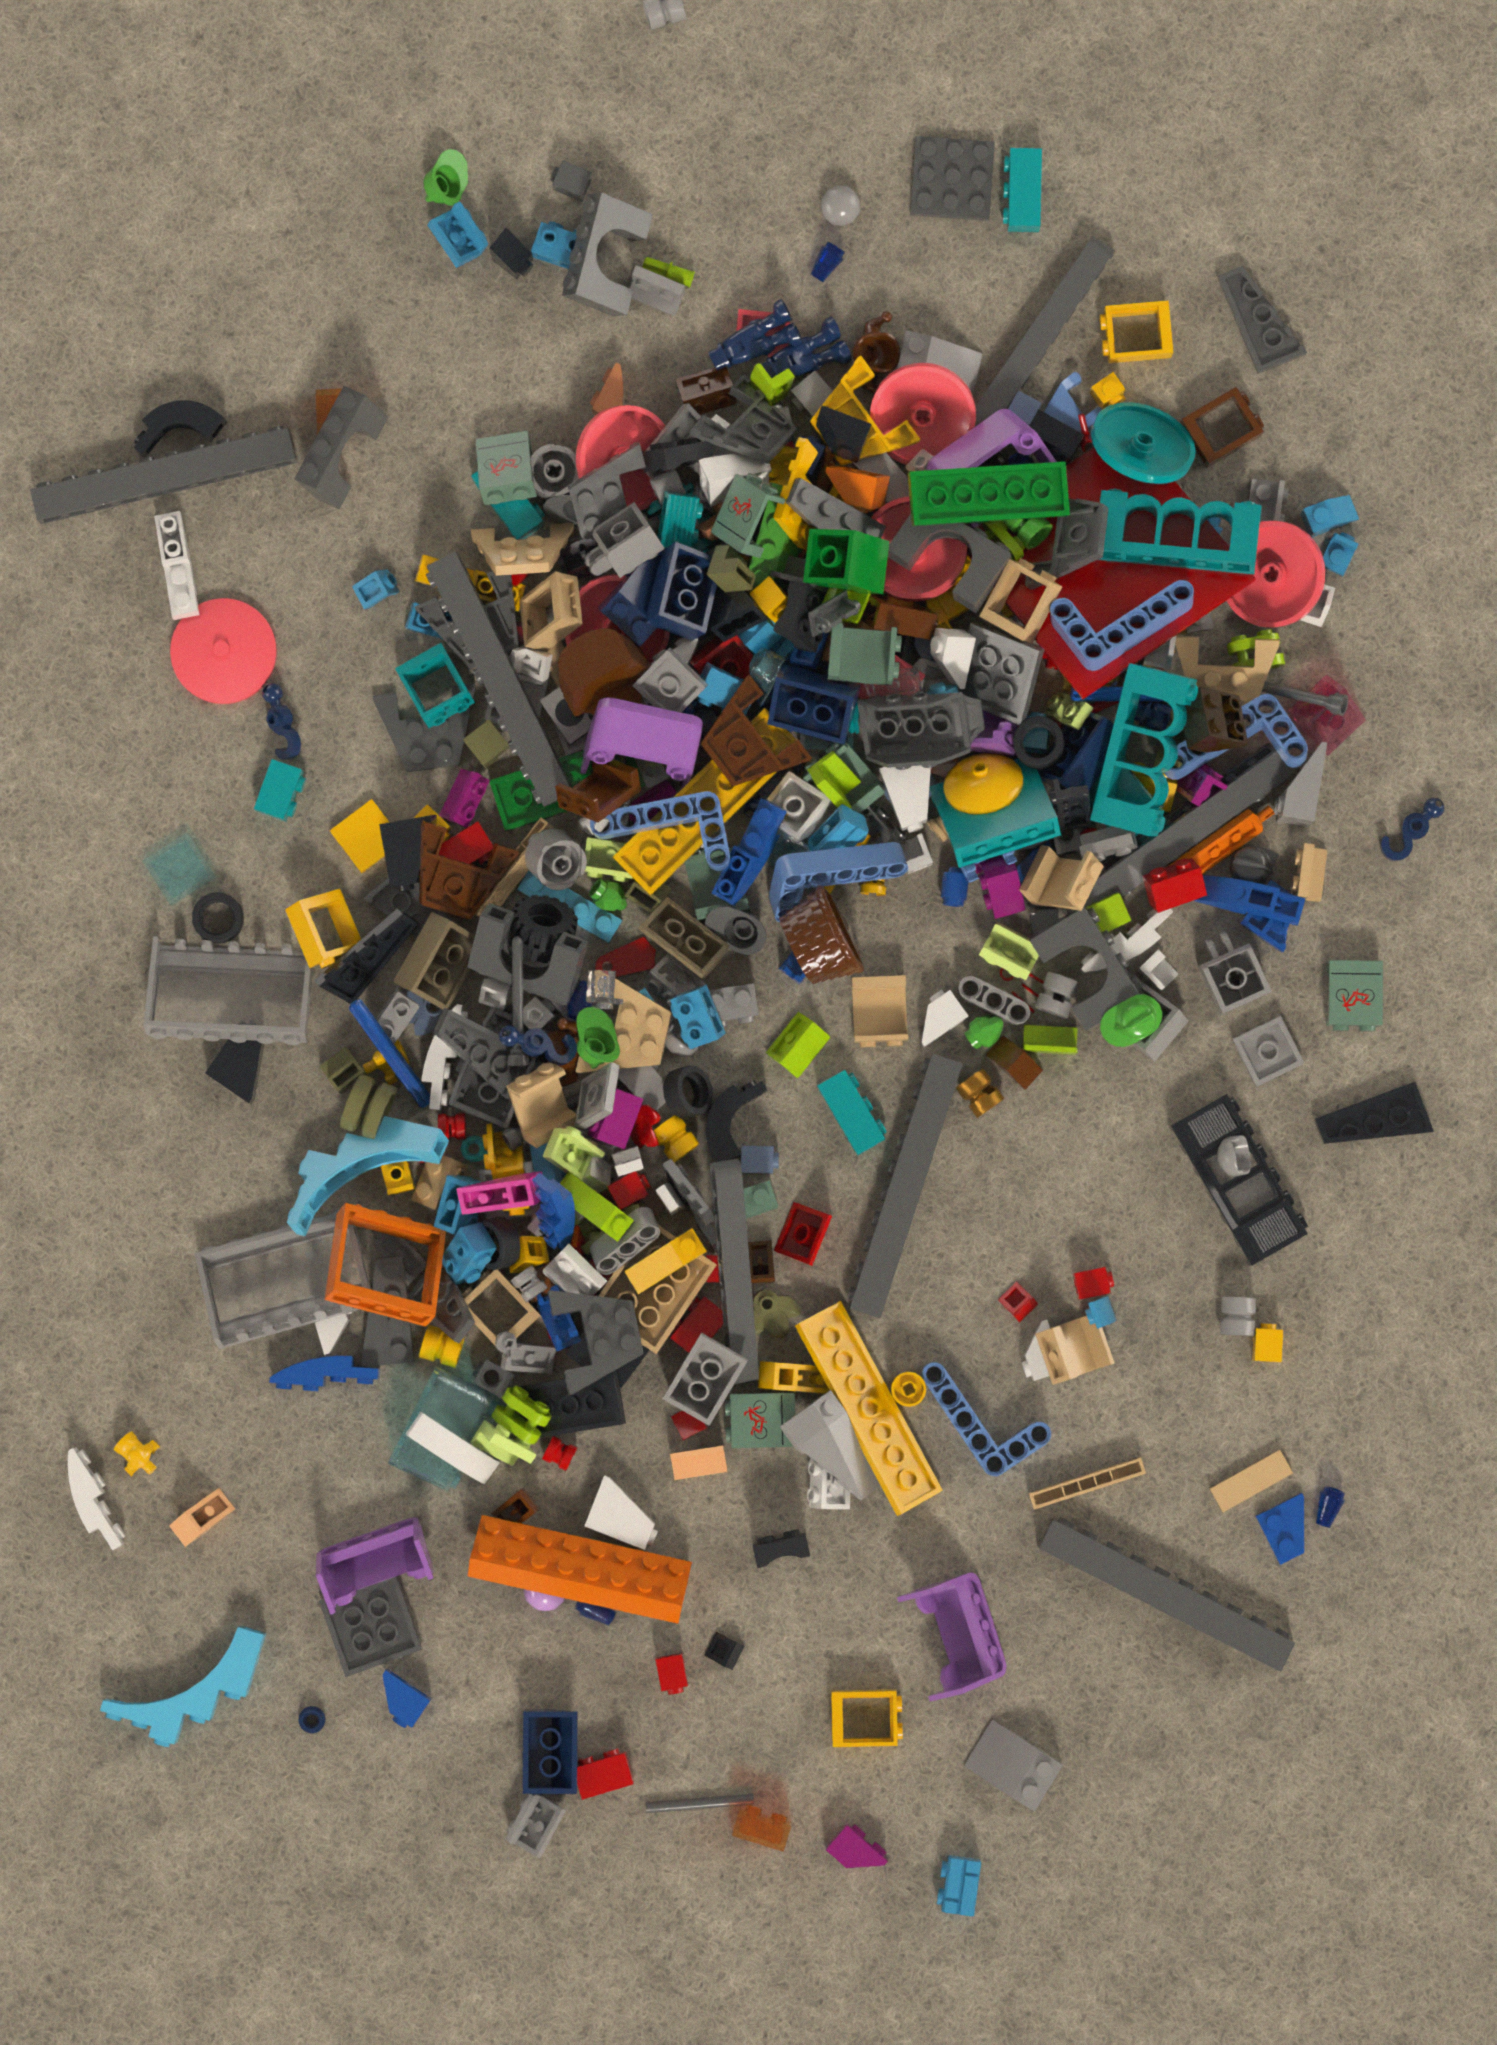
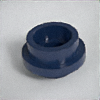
M309 1706L301 1711L298 1721L301 1729L305 1732L317 1733L324 1727L326 1717L319 1707ZM311 1714L317 1717V1723L314 1725L309 1724L307 1721L308 1716Z

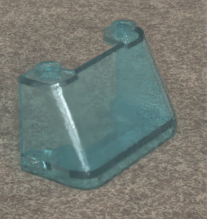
M436 1367L406 1424L388 1464L449 1492L450 1488L456 1489L462 1477V1474L458 1473L459 1469L406 1435V1432L420 1412H423L471 1444L472 1438L486 1415L492 1417L491 1415L498 1405V1402L494 1400L496 1395L441 1367Z

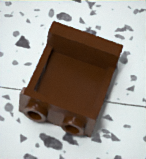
M616 760L605 764L591 761L593 773L571 788L559 783L555 786L559 808L599 823L641 791L637 768Z

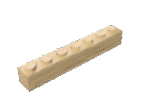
M540 817L516 848L519 851L517 858L510 862L505 869V874L490 889L491 893L475 913L477 916L480 917L489 903L499 907L502 906L517 884L525 877V874L528 872L525 852L529 844V838L535 833H540L547 829H556L542 817Z
M1141 1457L1030 1492L1028 1495L1035 1510L1146 1474Z

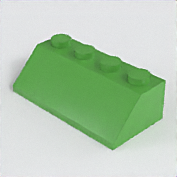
M770 482L771 486L778 489L777 494L780 495L783 486ZM768 500L761 515L754 542L762 546L764 551L760 558L749 556L747 567L756 575L752 589H755L770 576L771 571L783 573L788 556L798 557L799 553L804 550L803 548H798L775 521L773 516L777 502ZM771 577L788 593V583Z

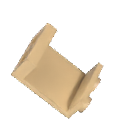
M1041 845L1019 891L1033 905L1082 911L1104 866L1091 851H1086L1082 861L1060 858L1050 846Z
M906 975L852 977L854 1043H860V1048L876 1047V1042H887V1047L903 1046V1041H908Z
M544 1063L535 1071L519 1076L514 1082L507 1085L523 1139L536 1148L549 1142L554 1128L566 1129L567 1126L575 1128L576 1113L568 1108L559 1080L560 1077L566 1075L565 1070L552 1063Z
M1087 1316L1035 1333L1052 1385L1114 1364L1103 1328L1097 1329L1096 1324L1090 1325Z

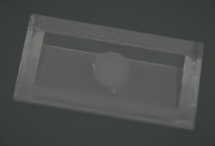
M918 667L899 669L898 678H893L892 686L864 684L869 697L891 694L908 696L917 692H923Z

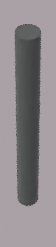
M753 1794L646 1802V1813L754 1805Z

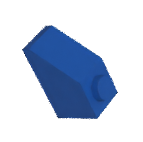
M386 1669L382 1676L389 1713L394 1715L392 1720L403 1728H406L407 1725L412 1728L431 1701V1698L389 1669Z

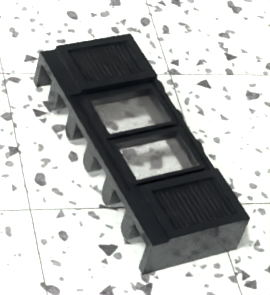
M1226 1094L1169 1128L1178 1138L1184 1154H1187L1197 1177L1201 1178L1208 1190L1209 1198L1215 1202L1223 1222L1228 1225L1233 1233L1237 1246L1241 1247L1248 1259V1265L1253 1266L1307 1235L1308 1233L1305 1228L1308 1225L1302 1214H1296L1292 1205L1295 1203L1287 1190L1283 1191L1278 1184L1281 1178L1274 1167L1269 1168L1265 1158L1268 1156L1260 1143L1256 1145L1252 1139L1253 1129L1247 1120L1242 1121L1238 1112L1241 1110L1234 1097L1229 1098ZM1243 1135L1247 1140L1250 1151V1172L1240 1176H1229L1221 1169L1218 1162L1217 1152L1219 1145L1227 1137Z

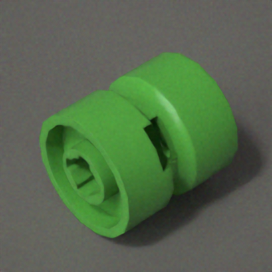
M1046 518L1002 520L1013 534L1017 533V537L1028 550L1041 544L1053 529L1052 524Z

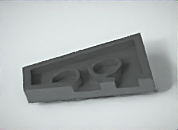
M442 1264L436 1315L432 1322L453 1341L460 1343L474 1325L475 1320L458 1285H455ZM424 1276L409 1294V1300L421 1303Z

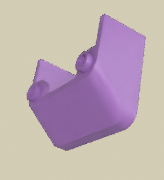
M1000 409L933 456L927 462L926 470L978 467L1010 443L1021 455L1033 453L1039 463L1056 462V460L1039 435L1013 411ZM965 523V525L974 529L978 526V523Z
M603 698L597 704L585 738L580 773L586 774L590 760L598 764H605L612 761L615 754L666 764V773L672 779L681 781V790L690 782L693 774L703 722L699 717L615 698Z
M416 1517L405 1519L326 1547L316 1555V1578L330 1615L336 1613V1604L343 1606L352 1602V1597L356 1595V1590L407 1573L410 1577L414 1576L415 1579L427 1576L428 1580L433 1579V1564L420 1522Z
M966 1573L897 1597L898 1603L915 1598L916 1605L924 1614L934 1612L950 1664L945 1665L940 1674V1681L944 1690L928 1696L929 1701L963 1694L1005 1674V1657L981 1582L976 1574Z

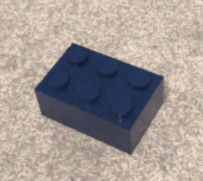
M674 542L663 549L645 623L690 641L704 635L707 630L717 584L707 575L713 556L678 542Z
M1091 712L1079 730L1065 726L1062 730L1065 741L1063 755L1053 766L1040 770L1037 769L1040 778L1052 788L1053 779L1058 778L1061 790L1073 786L1087 785L1090 792L1092 785L1100 773H1102L1114 724L1106 717ZM1055 742L1045 756L1049 755L1054 749Z

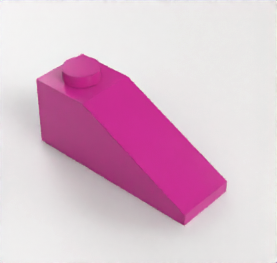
M542 1171L517 1174L458 1187L456 1190L462 1215L536 1205L541 1200L534 1193L536 1188L532 1179L537 1174H542Z

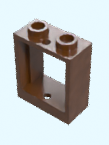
M1237 387L1181 419L1180 423L1192 437L1195 450L1206 468L1258 439L1264 432L1262 429L1264 424L1258 414L1253 415L1248 407L1250 401L1243 391L1239 392ZM1233 399L1252 431L1219 451L1214 452L1196 420Z
M871 594L860 620L873 629L891 632V628L896 627L897 634L931 640L932 634L937 628L938 614L920 602L902 601L886 594Z

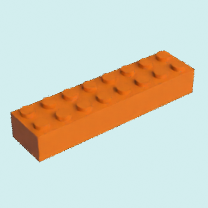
M481 1515L470 1556L467 1576L678 1624L692 1562Z

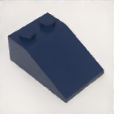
M659 555L648 559L637 566L633 572L627 574L598 606V609L639 646L657 629V627L646 624L645 620L659 565Z

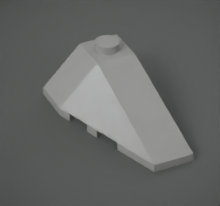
M831 1390L814 1400L780 1426L797 1451L802 1455L804 1453L816 1462L815 1465L821 1470L826 1469L836 1477V1481L859 1500H863L880 1487L861 1450L847 1412Z

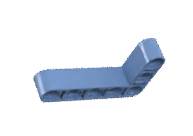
M1178 580L1098 633H1095L1069 599L1058 598L1050 606L1051 624L1082 665L1088 670L1096 671L1188 612L1193 606L1194 588L1188 581ZM1178 594H1186L1188 597L1185 599H1178L1175 596ZM1157 608H1162L1166 610L1162 614H1157L1154 612V610ZM1061 611L1068 613L1066 617H1059L1056 614ZM1139 622L1142 623L1144 626L1141 628H1133L1131 625L1133 623ZM1076 631L1084 633L1081 637H1074L1071 634ZM1112 637H1119L1122 639L1118 643H1113L1109 641ZM1095 651L1098 652L1100 655L1092 658L1089 657L1087 654L1089 652Z
M1260 695L1242 706L1243 718L1250 722V725L1245 727L1247 738L1263 730L1287 766L1298 768L1306 762L1308 745L1273 695ZM1262 706H1270L1273 711L1263 713L1259 709ZM1277 727H1283L1288 732L1286 734L1279 735L1274 732V729ZM1185 740L1177 745V760L1182 765L1179 768H1171L1165 772V775L1172 780L1183 778L1229 749L1194 754L1191 749H1187ZM1297 748L1302 751V754L1292 756L1288 751Z
M710 791L618 808L604 818L610 822V827L605 832L597 831L595 829L597 822L590 820L592 833L599 839H609L699 821L708 866L715 871H721L726 869L730 863V852L718 796ZM705 799H712L715 802V807L711 811H704L700 807L701 802ZM679 804H685L689 807V812L687 815L679 817L674 813L675 807ZM653 809H658L663 813L662 818L657 822H652L648 819V813ZM627 814H632L636 817V823L631 827H626L621 823L622 818ZM710 825H717L721 830L720 834L715 838L708 837L705 833L706 828ZM722 851L726 855L725 861L720 864L713 863L710 859L712 853Z
M897 842L791 853L781 856L776 862L769 891V901L776 921L780 922L779 917L785 915L787 911L793 909V906L800 903L804 888L897 878L904 875L908 871V864L902 846Z
M937 1362L928 1363L923 1367L922 1379L925 1381L926 1386L988 1475L999 1476L1050 1441L1051 1430L1049 1426L1043 1422H1034L997 1446L946 1369ZM932 1366L938 1367L941 1371V1378L937 1382H931L926 1377L927 1370ZM946 1389H952L956 1393V1400L950 1405L945 1404L941 1399L942 1392ZM962 1411H966L971 1415V1423L966 1427L959 1426L956 1421L957 1415ZM1036 1426H1041L1046 1431L1045 1438L1040 1442L1034 1441L1031 1436L1032 1429ZM976 1434H983L986 1438V1445L982 1449H975L972 1446L971 1440ZM1014 1441L1021 1442L1024 1447L1023 1453L1017 1457L1012 1456L1009 1452V1446ZM992 1456H997L1001 1460V1467L995 1472L987 1468V1460Z

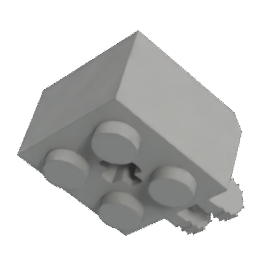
M633 502L594 528L592 535L599 546L591 550L584 558L586 566L590 567V572L595 576L602 575L603 572L605 573L613 567L621 578L625 574L633 572L643 562L656 557L665 548L635 502Z
M1225 931L1220 933V941L1227 953L1219 956L1214 942L1210 938L1204 940L1212 960L1198 967L1220 1016L1272 992L1250 944L1234 950ZM1230 973H1234V976H1240L1241 980L1237 982L1238 986H1234V983L1230 984L1228 980L1231 978Z

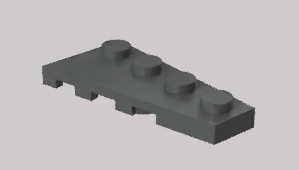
M444 1008L433 1033L504 1098L511 1101L507 1085L514 1082L517 1077L522 1076L527 1065L508 1066V1055H510V1049H513V1046L503 1045L499 1040V1034L450 1009Z

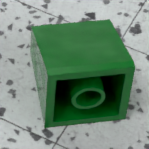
M809 529L803 582L856 593L883 594L890 541L856 530Z

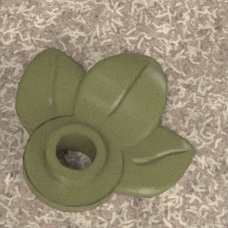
M769 1289L760 1290L753 1298L755 1333L759 1334L766 1329L773 1337L785 1338L789 1329L788 1318L801 1314L798 1304L791 1297L777 1296L774 1291ZM765 1299H770L771 1305L766 1308L763 1307L762 1302Z

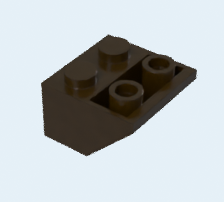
M1199 687L1196 699L1191 702V706L1185 705L1187 722L1184 726L1187 749L1209 753L1248 745L1240 696Z

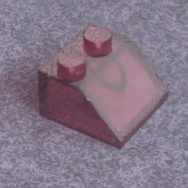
M1325 675L1308 692L1325 696L1334 695L1335 693L1347 695L1348 706L1343 716L1331 714L1330 710H1327L1325 706L1298 701L1288 712L1296 724L1317 746L1321 742H1327L1326 755L1329 756L1366 719L1345 687L1328 675Z

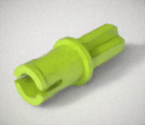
M649 257L644 259L642 268L685 285L688 288L691 287L695 271L674 266L673 262L668 264Z

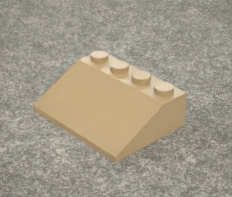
M660 1226L659 1237L616 1270L599 1294L600 1297L633 1301L641 1343L655 1354L658 1353L717 1265L701 1255L638 1294L624 1271L677 1238Z

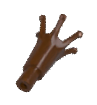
M826 446L824 456L820 459L816 475L811 484L829 494L833 483L826 474V467L835 466L836 460L834 459L835 455Z

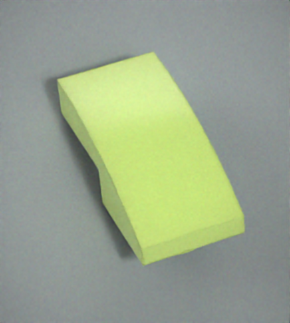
M1058 692L1048 700L1046 704L1047 709L1044 714L1065 726L1079 730L1093 710V707L1083 701H1072L1069 694Z

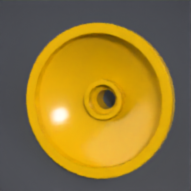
M980 753L969 756L957 763L946 775L943 786L945 797L952 807L967 814H988L1001 810L1011 804L1022 790L1023 774L1021 768L1014 760L1000 754Z

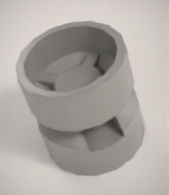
M642 0L651 30L664 27L667 21L674 24L686 20L682 0Z
M1047 972L1043 983L1045 992L1039 994L1035 1008L1067 1019L1072 1007L1070 999L1075 998L1080 983L1068 977ZM1053 995L1061 996L1060 1001L1054 1000Z
M1222 1297L1221 1312L1225 1314V1317L1221 1319L1220 1334L1255 1336V1321L1251 1319V1316L1256 1313V1298Z

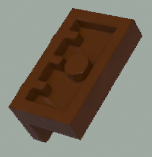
M727 366L718 371L713 367L675 379L683 404H689L699 415L737 403L736 398L729 394L733 383Z

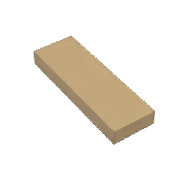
M1277 1450L1209 1488L1221 1511L1225 1512L1293 1474L1281 1450Z

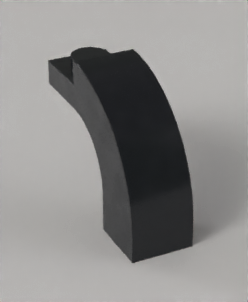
M190 400L168 402L153 409L142 419L144 425L149 429L147 431L143 430L137 436L134 442L136 445L133 448L138 454L146 458L166 433L178 428L194 430L211 443L227 421L217 411L199 402Z
M753 1080L741 1087L743 1090L741 1093H738L735 1086L732 1085L714 1102L707 1118L706 1139L709 1151L715 1162L731 1160L741 1155L731 1135V1120L741 1106L767 1092L763 1081L757 1084Z

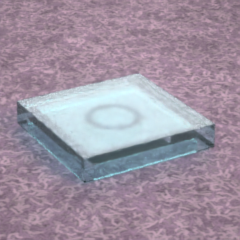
M185 833L143 860V863L171 906L216 878L188 833Z

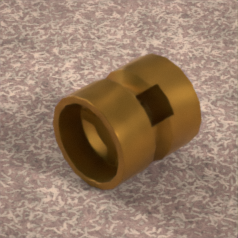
M984 1068L956 1087L963 1100L970 1101L968 1107L976 1118H979L1005 1099L997 1086L992 1087L990 1085L992 1079Z

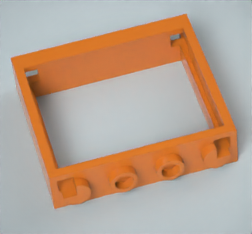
M345 1203L336 1214L324 1300L426 1327L436 1315L446 1231L436 1228L430 1223L415 1222L409 1217H397L389 1215L383 1210H371L363 1208L360 1204L352 1205ZM348 1224L428 1245L421 1303L340 1281Z

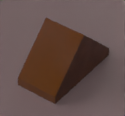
M1004 1035L986 1054L991 1061L1024 1090L1043 1071L1023 1049Z
M772 1240L748 1242L751 1284L775 1282Z
M522 1488L491 1514L494 1518L522 1524L540 1508L525 1488Z

